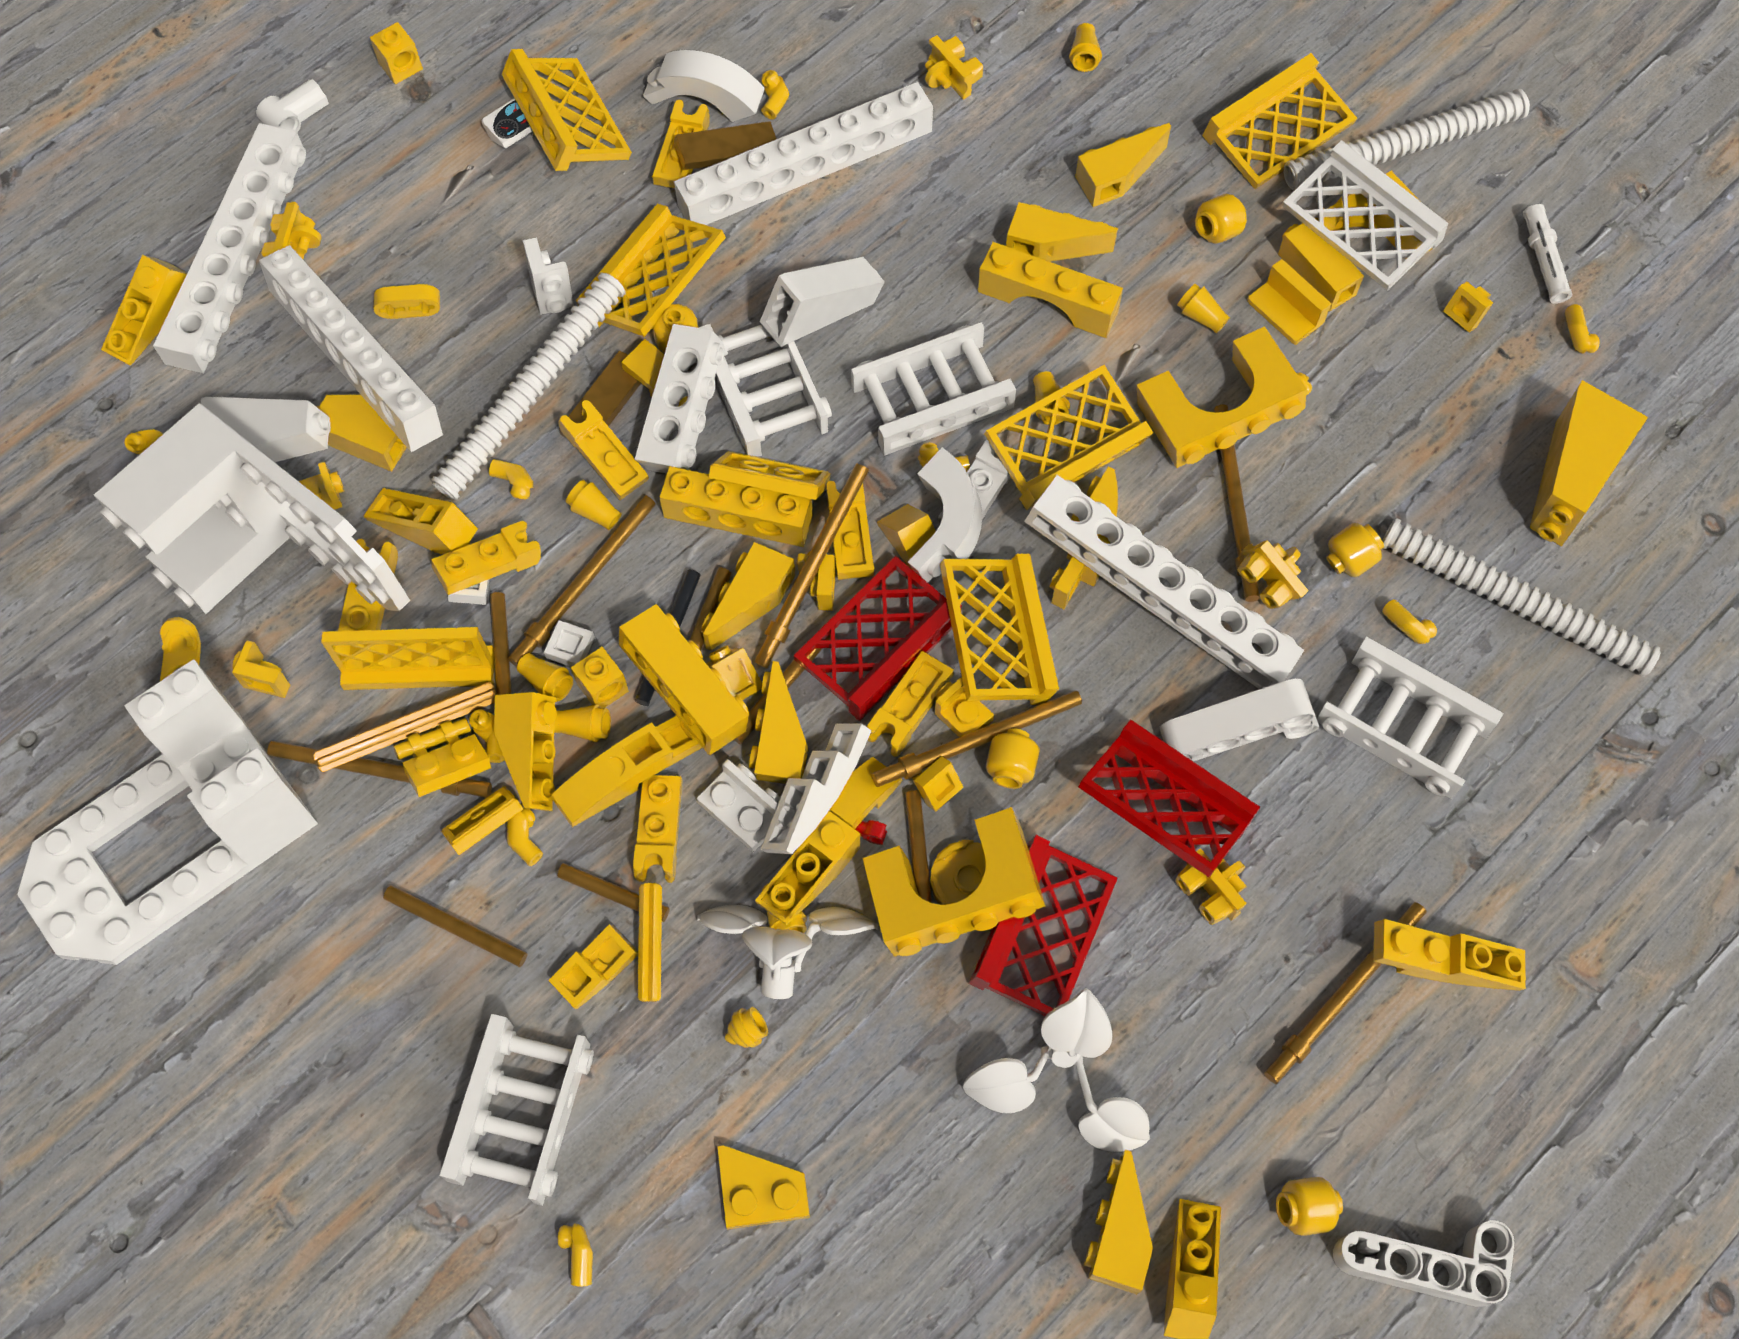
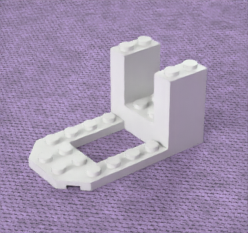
M200 403L94 494L95 498L104 507L99 513L111 526L117 529L122 525L126 528L122 533L138 549L145 545L151 550L146 558L155 568L151 572L153 577L166 589L173 585L176 588L173 593L188 608L195 604L205 614L289 538L300 547L304 543L310 547L308 549L310 554L322 565H325L327 562L333 565L332 571L345 584L348 585L351 581L357 585L355 589L368 603L373 604L377 601L387 610L400 611L411 601L385 560L376 550L370 548L366 552L351 537L357 530L343 516Z
M194 659L124 705L144 735L163 754L32 842L17 895L55 954L62 959L78 961L79 959L105 964H119L318 824L239 713ZM190 786L192 792L187 795L206 824L222 840L127 905L92 852Z

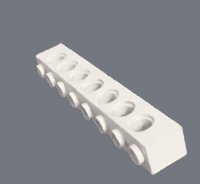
M918 82L674 181L678 207L685 219L708 225L932 132L933 105Z
M262 123L258 124L153 345L165 365L204 374L208 363L214 359L219 339L222 333L226 332L229 327L230 316L235 305L242 299L243 287L248 277L254 273L256 259L261 248H263L264 243L268 242L272 217L274 214L281 213V205L286 194L290 193L293 188L297 170L305 162L306 150L301 143L297 131Z
M290 245L259 260L268 289L411 452L443 435L433 402Z
M1057 475L1024 521L1258 689L1285 681L1304 652V649L1299 647L1291 636L1275 630L1265 622L1260 614L1244 608L1234 600L1229 592L1213 586L1203 578L1198 570L1182 564L1173 557L1167 548L1156 545L1144 537L1136 526L1123 522L1112 514L1105 504L1092 500L1070 480H1064ZM1067 513L1076 515L1080 522L1071 520ZM1097 534L1107 537L1110 544L1102 542ZM1128 556L1135 557L1141 566L1133 564ZM1159 578L1166 579L1170 583L1171 588L1164 586ZM1190 599L1197 601L1202 610L1193 607ZM1221 621L1228 623L1232 628V632L1224 629ZM1252 643L1259 645L1263 651V654H1260L1257 651H1255V649L1252 646Z

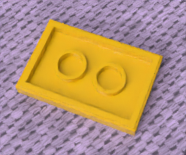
M731 451L726 452L711 464L709 478L814 500L824 492L831 473L824 470Z

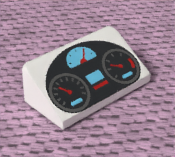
M515 98L482 119V124L491 141L504 148L511 146L533 131Z

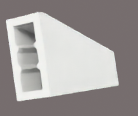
M864 257L783 273L777 278L760 322L782 347L874 304L885 281Z
M229 397L201 398V404L273 462L328 449V436L331 429L330 417L308 400Z

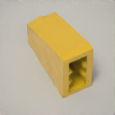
M326 395L320 406L316 407L330 417L331 429L328 436V446L392 472L406 450V445L361 395Z

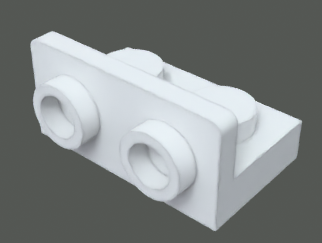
M537 237L523 240L530 280L540 315L559 313L566 308L573 307L566 262L551 264L548 251H540Z
M727 759L722 764L723 772L697 797V802L754 853L764 842L780 797L770 788H767L765 791L754 782L756 778L753 773L743 764L739 763L735 766Z

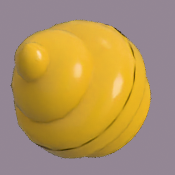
M755 1007L747 1010L740 1008L735 1011L728 1024L725 1040L730 1044H738L744 1048H753L760 1045L762 1038L768 1035V1028L761 1013Z

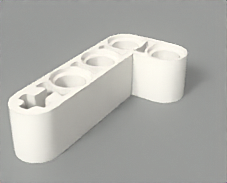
M1290 679L1171 719L1163 723L1159 729L1165 743L1194 762L1284 732L1288 739L1304 737L1319 729V724L1303 680Z
M1489 1220L1471 1228L1466 1233L1463 1253L1460 1256L1365 1231H1355L1342 1237L1335 1244L1333 1259L1336 1266L1342 1272L1349 1275L1475 1307H1484L1502 1301L1507 1296L1513 1261L1514 1236L1504 1223ZM1483 1232L1490 1233L1495 1238L1497 1243L1495 1253L1488 1252L1483 1247L1481 1242ZM1357 1244V1251L1359 1253L1369 1256L1377 1252L1378 1254L1376 1259L1365 1257L1355 1262V1254L1348 1252V1248ZM1392 1253H1398L1405 1259L1407 1270L1404 1275H1400L1392 1269L1390 1265ZM1435 1263L1443 1265L1449 1273V1282L1446 1286L1439 1284L1433 1276ZM1478 1274L1484 1275L1491 1283L1492 1290L1488 1297L1482 1295L1476 1287Z

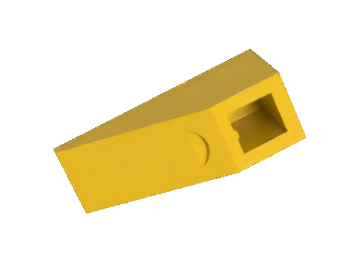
M1170 123L1158 127H1150L1142 133L1128 138H1120L1112 144L1099 149H1090L1078 156L1075 178L1092 207L1124 196L1167 148L1171 130Z
M1018 202L1007 233L1006 246L1049 262L1104 254L1114 251L1118 228L1109 226L1104 222L1082 219L1070 213H1059L1044 209L1035 204L1029 205Z
M142 255L101 350L128 365H132L160 332L187 272L166 261Z
M756 542L753 543L748 553L743 552L735 569L737 574L732 583L727 582L723 586L719 595L720 604L714 614L709 613L703 623L701 632L704 635L706 649L712 651L781 603L796 575L793 558Z
M773 661L771 672L765 671L763 676L762 694H766L767 699L765 709L759 708L757 712L755 730L760 731L761 735L759 746H752L749 768L755 769L754 774L757 780L786 784L788 778L802 779L809 749L779 662Z
M535 692L495 695L494 735L522 804L527 809L552 811L553 800L551 794L555 792L553 784L554 758L556 754L554 732L557 716L555 697Z
M828 811L817 828L799 846L755 899V902L787 926L838 877L860 850V833Z
M1125 1149L1120 1156V1160L1113 1158L1106 1179V1183L1113 1185L1109 1201L1102 1199L1100 1202L1095 1224L1102 1226L1098 1242L1091 1240L1089 1243L1084 1266L1091 1268L1088 1279L1137 1295L1143 1290L1153 1246L1132 1152Z
M1179 1199L1166 1295L1164 1336L1176 1339H1209L1217 1316L1220 1206Z

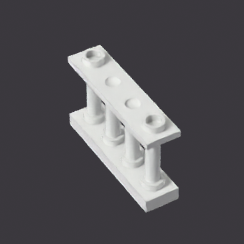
M982 322L972 326H962L953 333L875 361H864L851 369L853 392L856 393L868 389L884 422L883 425L878 426V444L884 456L1014 408L1016 388L1011 379L1002 382L994 381L978 349L983 347L984 326ZM965 353L982 389L969 394L962 393L946 361L947 359ZM933 365L950 400L936 406L929 405L914 371ZM897 377L901 378L917 410L916 413L903 418L896 416L881 383Z
M710 324L699 327L713 331ZM762 324L726 337L718 335L724 342V356L728 355L727 351L771 336ZM794 341L782 346V350L736 366L734 363L727 364L725 357L721 365H718L714 380L746 455L762 456L760 442L765 440V436L815 419L821 434L828 432L827 418L832 417L829 403L825 396L819 397ZM788 362L790 363L795 378L749 394L746 391L740 393L737 387L740 379ZM802 390L808 406L761 423L759 420L752 421L749 412L753 411V407Z
M1366 636L1351 662L1360 671L1338 707L1328 701L1326 702L1317 718L1318 723L1331 735L1348 739L1423 782L1432 793L1452 799L1466 781L1454 773L1475 736L1480 735L1486 739L1497 726L1504 713ZM1379 678L1391 685L1393 691L1373 725L1370 726L1351 714L1372 679ZM1412 697L1425 704L1427 710L1405 746L1385 734L1406 698ZM1441 716H1446L1460 724L1462 729L1441 765H1438L1420 755V752Z
M491 1014L439 1176L447 1182L464 1186L466 1177H471L475 1173L531 1187L528 1199L534 1204L543 1206L545 1197H551L556 1186L558 1172L553 1171L581 1076L582 1074L587 1075L589 1073L594 1051L589 1050L590 1043L585 1036L577 1035L573 1050L516 1036V1032L513 1031L514 1026L507 1017ZM514 1052L567 1065L561 1089L504 1076V1071L500 1070L504 1056ZM499 1092L555 1105L549 1130L491 1116V1111H488L492 1094L497 1095ZM488 1132L543 1146L537 1170L479 1157L478 1152L475 1151L479 1136H484Z

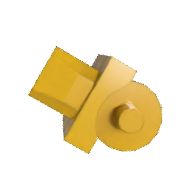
M938 35L929 39L932 52L925 64V68L928 70L925 82L931 88L942 85L944 89H947L951 86L963 100L971 96L972 84L983 77L982 63L976 57H972L965 62L960 60V58L965 56V48L957 36L942 41Z
M288 202L284 213L273 215L270 225L272 232L276 235L275 241L264 243L261 253L263 257H266L290 245L304 259L308 248L320 246L322 236L314 229L315 222L301 213L299 205L296 202Z
M1266 540L1255 546L1248 544L1241 551L1245 559L1237 571L1249 583L1257 582L1261 577L1267 582L1268 586L1260 593V599L1269 609L1279 608L1289 600L1302 598L1308 592V589L1297 577L1301 570L1295 562L1301 553L1296 547L1284 550L1279 543L1272 546Z
M1201 848L1196 851L1198 854H1200L1201 856H1203L1211 862L1209 857L1204 853V851ZM1223 859L1210 878L1187 863L1175 880L1180 889L1188 896L1202 886L1211 897L1200 905L1199 910L1210 925L1218 923L1227 917L1232 921L1241 914V910L1247 904L1239 895L1247 887L1238 876L1245 869L1241 861H1237L1230 866Z

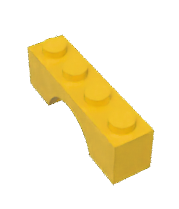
M992 242L980 267L978 284L979 293L1007 303H1011L1016 298L1026 296L1046 300L1063 310L1071 319L1074 327L1107 338L1118 314L1123 288L996 242Z

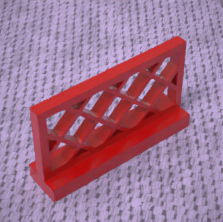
M895 556L794 654V660L849 707V713L858 721H861L902 680L921 651L928 654L952 629L947 599ZM897 570L907 579L908 589L886 590V579ZM882 584V590H876ZM912 584L915 585L918 589H912ZM908 597L909 613L887 614L886 598ZM913 597H929L937 604L930 612L913 613ZM882 598L883 614L861 615L860 604L866 599ZM856 609L857 615H850ZM909 621L910 632L904 638H888L887 622ZM914 621H920V622L914 627ZM883 622L884 638L862 639L861 623ZM841 623H857V639L835 640V629ZM831 634V640H825ZM884 646L885 657L879 663L862 662V647ZM889 646H895V647L889 652ZM858 647V664H836L835 648ZM816 648H831L832 664L815 665L807 656ZM863 671H870V672L863 678ZM832 672V679L826 673ZM836 672H859V683L848 693L836 683Z
M1130 720L1125 725L1119 737L1084 776L1078 788L1209 878L1237 840L1247 830L1260 809L1259 805L1133 720ZM1115 755H1118L1133 767H1118ZM1121 777H1137L1140 789H1125ZM1147 777H1150L1166 789H1150ZM1095 778H1112L1115 790H1105L1094 782ZM1169 799L1173 812H1157L1154 800ZM1179 799L1190 804L1198 812H1183ZM1128 800H1144L1147 812H1137L1130 807ZM1161 822H1177L1180 835H1171L1163 830ZM1187 822H1202L1206 834L1191 835ZM1212 822H1216L1232 834H1216ZM1194 845H1210L1214 857L1211 862L1198 854Z
M1035 835L1027 843L1028 851L1038 883L1042 880L1044 888H1041V893H1047L1055 914L1037 920L1033 913L1028 916L1030 923L1022 925L1025 917H1012L998 922L990 930L968 984L981 990L986 988L1043 1016H1047L1054 1008L1041 1003L1035 987L1054 981L1060 995L1056 1007L1069 1001L1118 878L1049 846V840ZM1050 858L1064 864L1069 879L1051 885L1045 870ZM1074 870L1079 871V872H1081V873H1083V874H1080V875H1077V876H1076V873H1075ZM1091 877L1104 883L1105 885L1100 897L1087 902L1079 881ZM1072 884L1080 904L1062 911L1054 890ZM1097 904L1092 914L1090 906ZM1083 910L1088 923L1085 933L1073 937L1065 915ZM1058 919L1066 940L1047 946L1039 925ZM1032 928L1040 949L1022 956L1016 938L1019 932ZM1082 940L1078 950L1075 942ZM1068 945L1074 958L1073 965L1070 969L1058 973L1050 951ZM1012 950L1015 959L1007 961ZM1043 954L1051 976L1033 982L1025 960ZM1014 964H1018L1026 984L1016 989L999 983L1004 968ZM1068 975L1065 985H1063L1061 977ZM1028 990L1031 997H1028L1022 994L1021 992Z

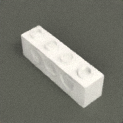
M677 324L672 326L635 456V460L649 471L667 474L669 466L689 470V467L695 462L696 442L699 433L705 427V410L708 400L714 394V378L718 365H721L725 354L724 342L712 330ZM697 363L696 368L688 373L690 366ZM688 396L687 401L678 407L681 399ZM678 430L677 436L669 441L671 433Z

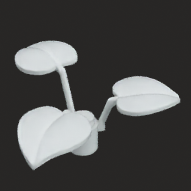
M724 905L697 915V921L700 920L703 925L717 932L743 933V941L760 958L759 967L763 968L761 994L772 999H787L793 995L795 972L801 971V963L806 951L812 947V937L816 932L822 930L830 935H849L878 929V924L856 911L840 907L821 908L811 912L809 920L813 923L810 924L806 934L796 930H775L770 927H762L761 925L767 923V916L749 906Z
M1084 988L1071 1000L1054 1008L1044 1018L1041 1034L1048 1046L1041 1048V1056L1032 1072L1027 1074L1025 1064L1018 1059L1001 1058L979 1067L963 1083L965 1093L983 1106L1000 1113H1015L1027 1108L1034 1101L1036 1089L1031 1082L1038 1079L1047 1059H1051L1056 1066L1062 1068L1075 1065L1087 1108L1091 1111V1113L1084 1115L1079 1120V1130L1084 1139L1094 1147L1110 1152H1124L1125 1149L1133 1150L1143 1146L1150 1140L1148 1115L1137 1102L1128 1098L1112 1097L1102 1101L1097 1106L1093 1101L1083 1066V1057L1095 1058L1108 1050L1112 1043V1027L1103 1006L1088 988Z

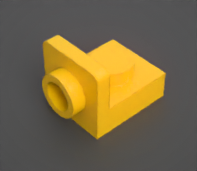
M325 461L318 463L321 474L300 480L299 482L334 510L342 508L343 505L339 493L345 492L338 472L331 473Z
M810 552L798 554L797 564L799 573ZM825 555L811 583L810 593L811 596L817 597L818 610L833 611L836 579L835 555Z
M247 640L242 651L237 652L234 657L232 673L243 688L285 698L290 684L281 672L282 669L273 663L262 661L264 655L256 643Z
M726 645L708 655L711 661L706 664L710 669L715 668L724 678L725 687L733 697L739 696L744 700L762 689V681L744 648L730 649Z
M962 677L954 684L951 681L946 683L935 696L937 699L935 715L959 738L986 727L994 719V714L980 701H966Z

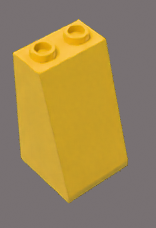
M1582 380L1555 423L1529 528L1536 531L1543 539L1554 542L1562 547L1588 511L1648 417Z

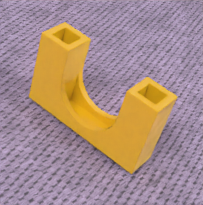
M1392 170L1386 173L1388 177L1417 198ZM1347 194L1348 208L1368 207V200L1362 194ZM1342 197L1336 204L1327 209L1343 208ZM1388 214L1374 215V229L1394 228V219ZM1368 215L1349 216V228H1369ZM1343 216L1323 217L1324 226L1330 231L1344 230ZM1303 223L1300 225L1294 224L1284 232L1278 255L1332 303L1329 312L1357 295L1364 275L1350 260ZM1414 235L1400 236L1401 250L1417 249L1423 243ZM1387 236L1386 238L1396 248L1395 236Z
M1265 326L1233 340L1232 361L1252 392L1242 405L1233 410L1208 412L1195 407L1187 400L1169 370L1136 385L1137 404L1176 468L1185 464H1194L1205 455L1217 449L1229 448L1237 440L1250 434H1259L1270 425L1282 419H1292L1305 409L1307 388Z
M1012 807L974 820L984 851L986 868L983 879L976 890L959 902L940 905L930 903L919 897L910 861L900 845L862 858L883 941L894 957L898 955L911 956L921 951L922 947L937 942L941 944L950 943L958 939L961 934L973 930H989L1000 921L1012 917H1028L1035 913L1036 909L1045 907L1024 834Z

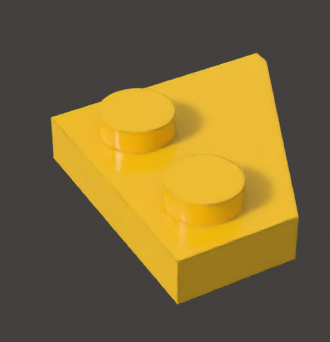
M724 1145L717 1146L727 1230L810 1218L804 1173Z

